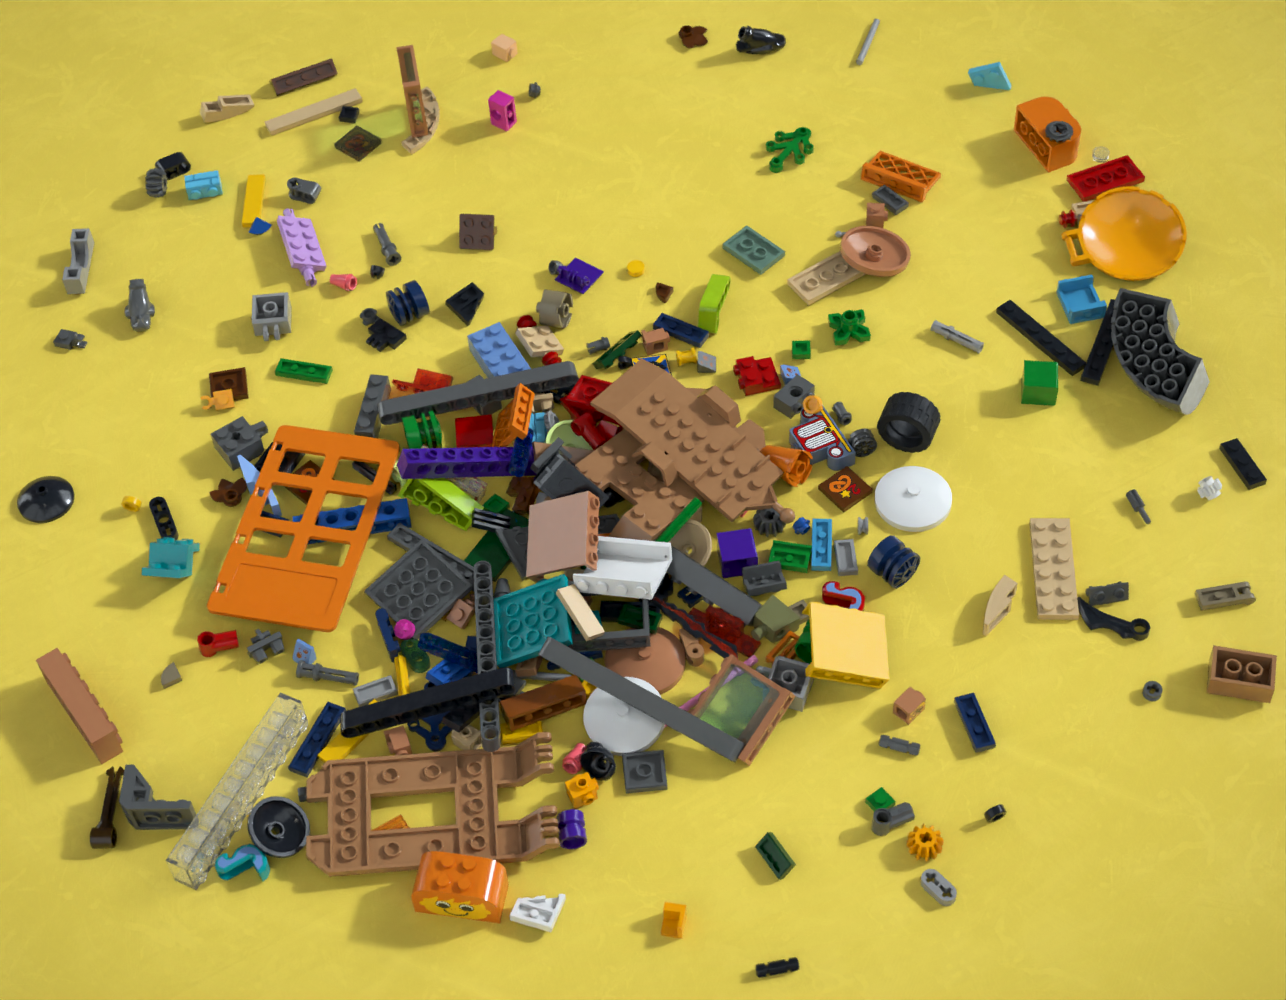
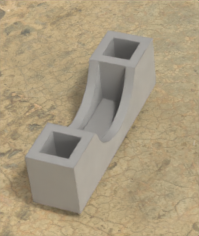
M90 228L72 229L70 238L71 265L64 268L62 281L67 294H85L94 240Z

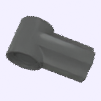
M904 802L889 809L879 808L875 810L871 826L872 831L878 836H884L890 832V829L913 821L915 819L913 808L909 803Z

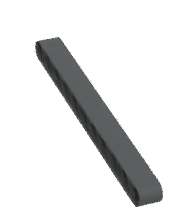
M565 361L384 400L378 403L377 410L380 422L383 425L401 423L403 417L412 415L419 419L421 418V413L428 417V411L432 410L434 415L512 399L514 398L515 388L519 383L534 393H540L575 385L579 378L574 363Z
M478 561L473 567L478 674L497 669L492 570L490 563L487 561ZM498 698L479 703L481 741L483 749L487 752H494L501 745Z
M549 636L538 654L735 763L746 745Z

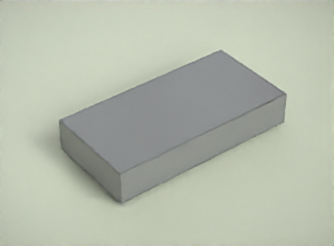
M853 539L835 540L834 550L838 576L858 575Z
M391 675L353 688L359 707L368 705L373 699L379 702L398 695Z

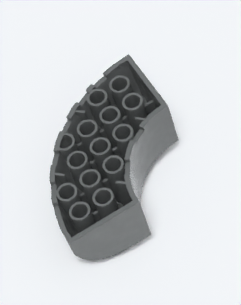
M1120 288L1113 306L1111 336L1122 368L1135 386L1158 404L1185 415L1192 413L1199 405L1210 381L1202 358L1189 354L1185 350L1180 349L1175 343L1176 332L1180 323L1172 300Z

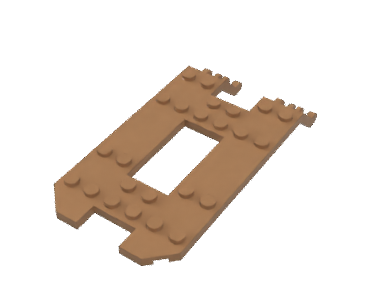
M687 388L696 397L705 390L703 388ZM748 419L738 428L736 426L733 428L741 436L746 434L745 439L758 451L766 446L764 429L752 420ZM625 429L575 465L580 469V472L601 490L604 491L610 487L634 505L633 508L621 517L608 537L653 541L666 530L693 498L696 497L701 502L705 501V499L680 477L667 487L642 468L639 464L647 458L642 454L633 457L632 454L643 444ZM547 496V497L544 499L543 502L549 501V500H552V499Z
M539 732L517 746L500 747L494 752H487L484 749L328 760L321 766L322 769L318 773L307 779V803L328 801V834L306 836L307 859L327 876L332 877L418 870L421 856L429 851L484 857L499 863L528 861L547 849L558 848L560 846L558 838L543 839L546 836H555L559 833L557 819H543L544 817L556 816V806H542L520 820L499 821L497 788L524 786L542 774L554 772V765L552 763H540L541 761H551L553 759V753H551L552 746L549 744L538 745L551 742V733ZM455 792V825L371 831V798Z

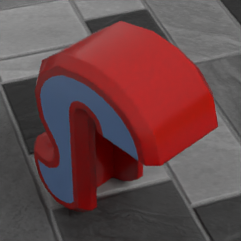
M836 581L826 582L822 587V600L825 604L864 611L865 596L859 589L855 587L840 589V583Z

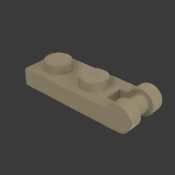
M1239 582L1197 589L1195 591V596L1201 610L1243 603L1250 605L1256 601L1254 594L1250 592L1251 586L1249 582Z

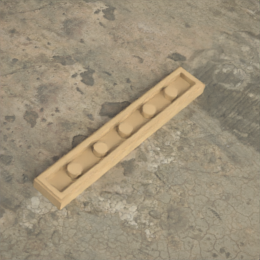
M355 88L265 121V126L272 136L340 111L343 106L351 107L362 103V97Z

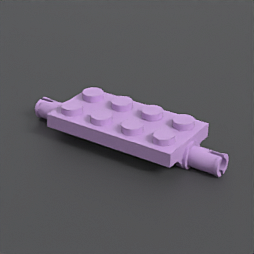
M287 208L283 211L284 216L278 215L276 220L291 267L298 268L305 278L306 285L309 286L310 283V286L313 287L317 284L314 273L316 271H325L326 263L311 219L297 218L294 215V210Z

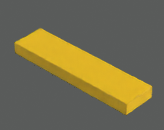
M265 174L248 175L242 216L243 228L251 227L255 217L261 219L266 180Z
M373 699L369 704L376 703L378 701ZM340 732L318 754V759L324 763L328 760L345 759L370 733L346 738Z

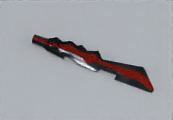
M657 596L653 599L652 603L659 607L663 614L673 622H678L684 630L696 639L702 638L712 645L710 649L724 659L733 654L738 659L736 645L705 631L704 623L695 621L693 615H688L684 609L677 608L675 604L667 603Z

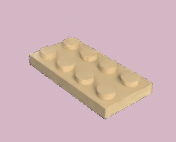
M839 251L787 279V284L809 306L866 275V273L850 266Z

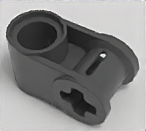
M295 177L287 181V187L290 189L289 197L292 200L308 204L315 203L322 189L314 181Z

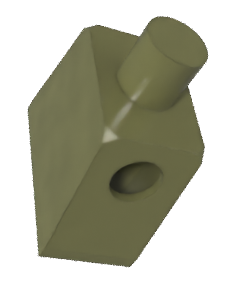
M772 595L754 615L753 627L755 629L751 631V635L756 641L765 637L770 642L775 643L783 639L789 631L794 633L799 629L800 616Z

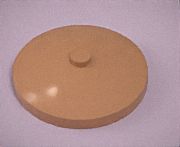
M859 226L850 229L843 235L840 244L841 255L850 266L873 276L886 277L897 275L907 268L911 257L909 246L900 236L887 229L875 226Z
M661 627L658 628L656 635L650 633L651 647L606 650V668L622 677H634L651 684L660 695L671 690L680 681L685 671L686 658L681 642L674 634Z

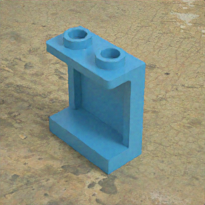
M1093 275L1058 281L1056 294L1070 324L1101 319L1105 316L1107 304L1105 300L1100 301L1094 289Z

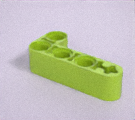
M712 274L701 299L698 327L709 331V333L716 334L718 331L719 313L730 288V276Z

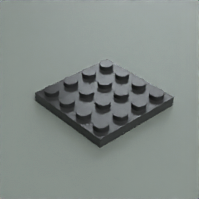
M421 539L364 592L380 608L386 609L388 616L397 623L402 619L411 621L415 625V633L412 639L416 642L448 613L459 599H463L474 587L431 546Z

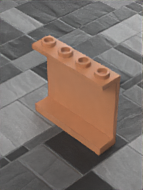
M585 491L529 506L526 577L537 583L539 580L544 579L545 574L584 565L592 571L597 570L600 501L596 495L590 491Z

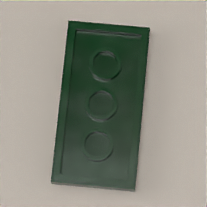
M507 508L502 513V515L511 517L509 529L517 526L521 528L529 527V519ZM487 531L464 560L473 567L478 561L489 562L492 570V581L494 582L497 581L512 562L497 534Z

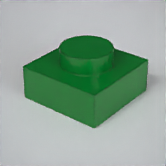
M792 341V359H811L810 341Z
M497 494L491 496L482 505L484 507L483 510L502 514L506 508L510 507L509 502Z
M882 787L865 799V803L874 812L879 808H892L896 803Z

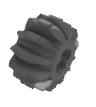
M159 168L149 169L145 177L147 194L154 197H163L166 194L168 184L166 172Z
M773 508L757 510L753 517L755 530H758L760 535L766 534L767 538L770 534L776 537L777 532L782 533L783 528L786 526V523L781 521L780 514Z

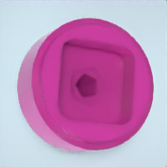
M407 619L399 620L394 627V633L398 638L408 640L415 633V625Z

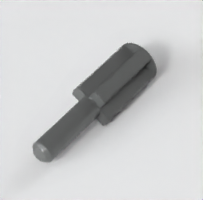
M1135 489L1130 490L1126 493L1130 504L1135 512L1139 511L1144 522L1150 524L1151 520L1144 510V502Z

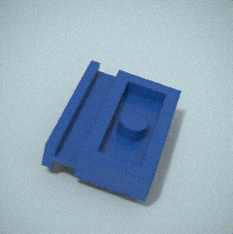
M450 655L429 670L426 674V679L438 686L470 677L474 669L466 668V664Z

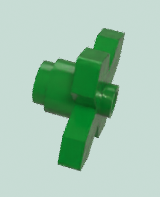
M862 309L855 311L847 310L842 315L839 313L828 315L830 328L836 329L833 333V340L836 346L845 345L850 337L859 342L870 341L871 334L869 328L862 325L865 323V314Z

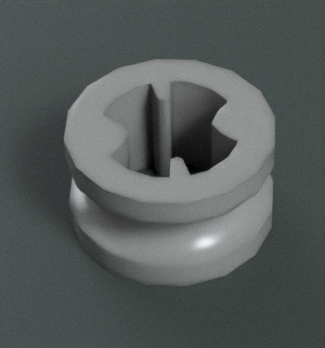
M858 517V535H861L863 532L868 535V517H865V519Z

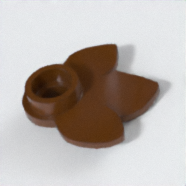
M689 25L681 27L679 37L682 39V44L685 47L693 48L695 45L703 46L708 43L707 38L703 35L707 28L702 26L692 28Z
M240 478L233 484L228 480L221 479L218 490L209 492L210 497L215 502H223L228 507H234L242 500L241 495L247 489L246 481L244 478Z

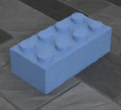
M500 322L467 335L469 350L487 378L531 369Z

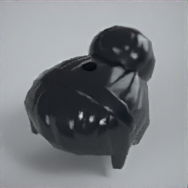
M590 742L586 745V749L580 756L582 768L589 773L591 778L607 781L612 778L616 769L613 754L599 742Z

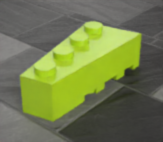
M446 478L408 479L397 495L403 499L405 497L412 500V504L416 506L422 505L428 508L429 512L434 515L440 514L444 517L445 521L465 531L472 525L473 509H484L481 504Z

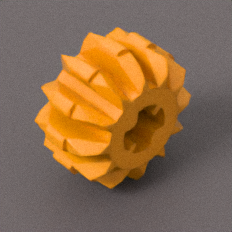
M923 824L921 829L915 826L913 832L908 833L906 843L907 848H910V855L916 854L917 860L924 857L926 862L929 857L935 860L937 854L942 852V845L944 843L943 838L940 837V830L934 831L933 825L926 828L925 824Z

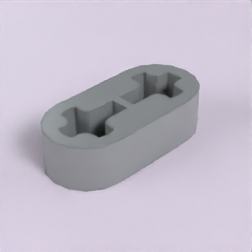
M927 869L922 873L921 886L943 906L954 904L957 891L948 880L934 869ZM927 877L929 879L935 878L934 883L932 881L928 883ZM943 892L946 893V894H947L948 892H950V893H951V894H950V897H948V896L943 897V896H942V895H943Z

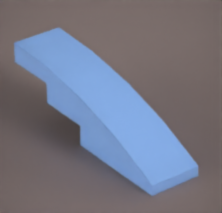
M238 455L240 468L251 495L255 489L260 472L243 456ZM271 489L265 505L270 504L273 514L282 516L279 503ZM259 490L258 495L262 497L264 490Z

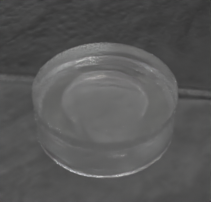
M1098 146L1093 149L1092 158L1094 161L1103 163L1109 159L1110 151L1106 147Z

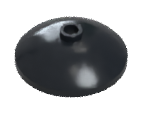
M40 477L28 483L21 490L17 499V507L20 514L31 522H51L59 519L70 510L75 498L74 490L71 484L61 477Z
M279 796L265 798L253 807L248 817L247 827L252 842L260 851L271 857H291L306 845V836L310 834L308 818L303 809L288 798Z

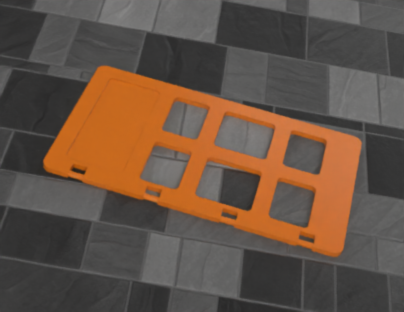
M280 426L255 484V489L250 496L234 541L231 543L215 588L208 600V611L217 615L309 630L334 631L400 452L399 443L392 440L297 426ZM277 444H281V445H282V448H281L280 451L275 450L276 447H277ZM287 451L325 456L317 477L284 473L278 470ZM345 459L378 464L379 468L373 484L364 485L332 480L339 460ZM273 485L312 491L300 522L260 516ZM259 490H264L262 497L257 496ZM328 493L367 499L356 530L350 531L315 525ZM256 530L295 536L288 556L285 558L249 553L246 550ZM240 537H246L243 544L238 543ZM310 539L349 544L350 548L343 566L337 567L302 561L308 541ZM221 585L226 586L224 593L218 592Z

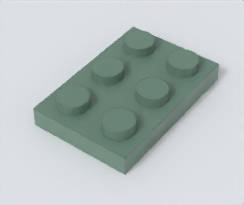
M745 226L723 243L725 251L760 275L785 257L783 249L749 226Z

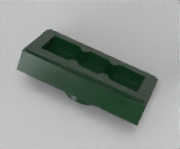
M767 832L755 846L778 879H784L796 865L772 832Z

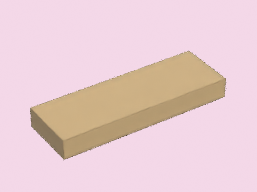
M575 584L558 589L556 592L558 598L585 640L589 641L603 636L605 633L604 629Z

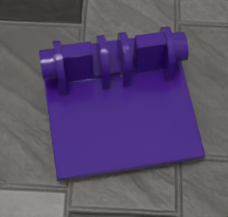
M574 258L567 267L565 265L558 267L557 272H559V275L555 278V281L584 294L604 271L578 258Z

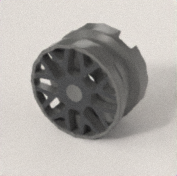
M863 428L850 434L848 442L856 452V457L868 456L876 450L877 442L871 430Z

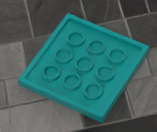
M565 574L493 599L496 659L499 668L508 667L539 656L538 654L548 636L566 646L573 644L571 616L556 594L558 589L568 586V578Z

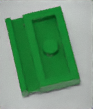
M773 540L769 562L780 561L781 569L807 573L812 546Z

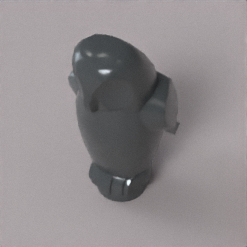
M133 279L129 281L128 305L125 307V316L130 319L134 331L143 332L150 328L151 317L155 314V308L149 301L144 279Z

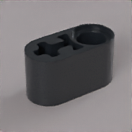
M176 152L159 159L155 163V168L163 169L166 172L167 180H171L187 173L191 169V164L182 152Z

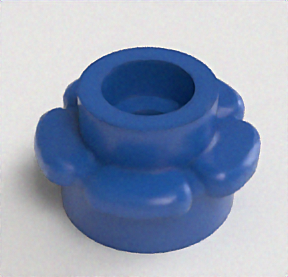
M804 517L799 518L792 526L795 534L801 533L804 535L810 529V520H806Z

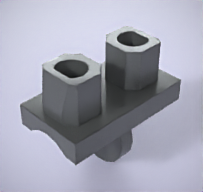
M259 628L255 630L256 636L250 639L253 645L247 647L249 657H253L258 664L268 660L264 651L269 648L272 649L274 655L284 652L280 631L271 635L269 630L261 633Z

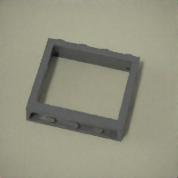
M568 581V586L574 584V581ZM580 592L582 596L601 595V594H592V593H582V592ZM642 599L643 629L605 632L603 636L586 641L582 634H575V623L571 618L573 644L568 645L569 648L577 652L651 647L648 599Z

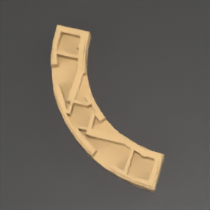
M428 86L421 89L428 135L412 137L411 134L401 142L402 146L411 155L430 141L439 124V106L435 95Z

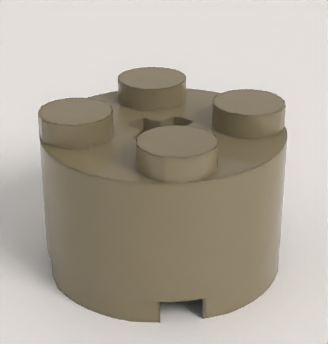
M545 289L541 302H538L536 306L540 325L566 328L572 316V313H569L570 307H573L572 295L566 292Z

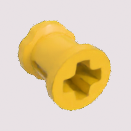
M694 347L686 351H676L678 366L691 362L693 364L697 363Z

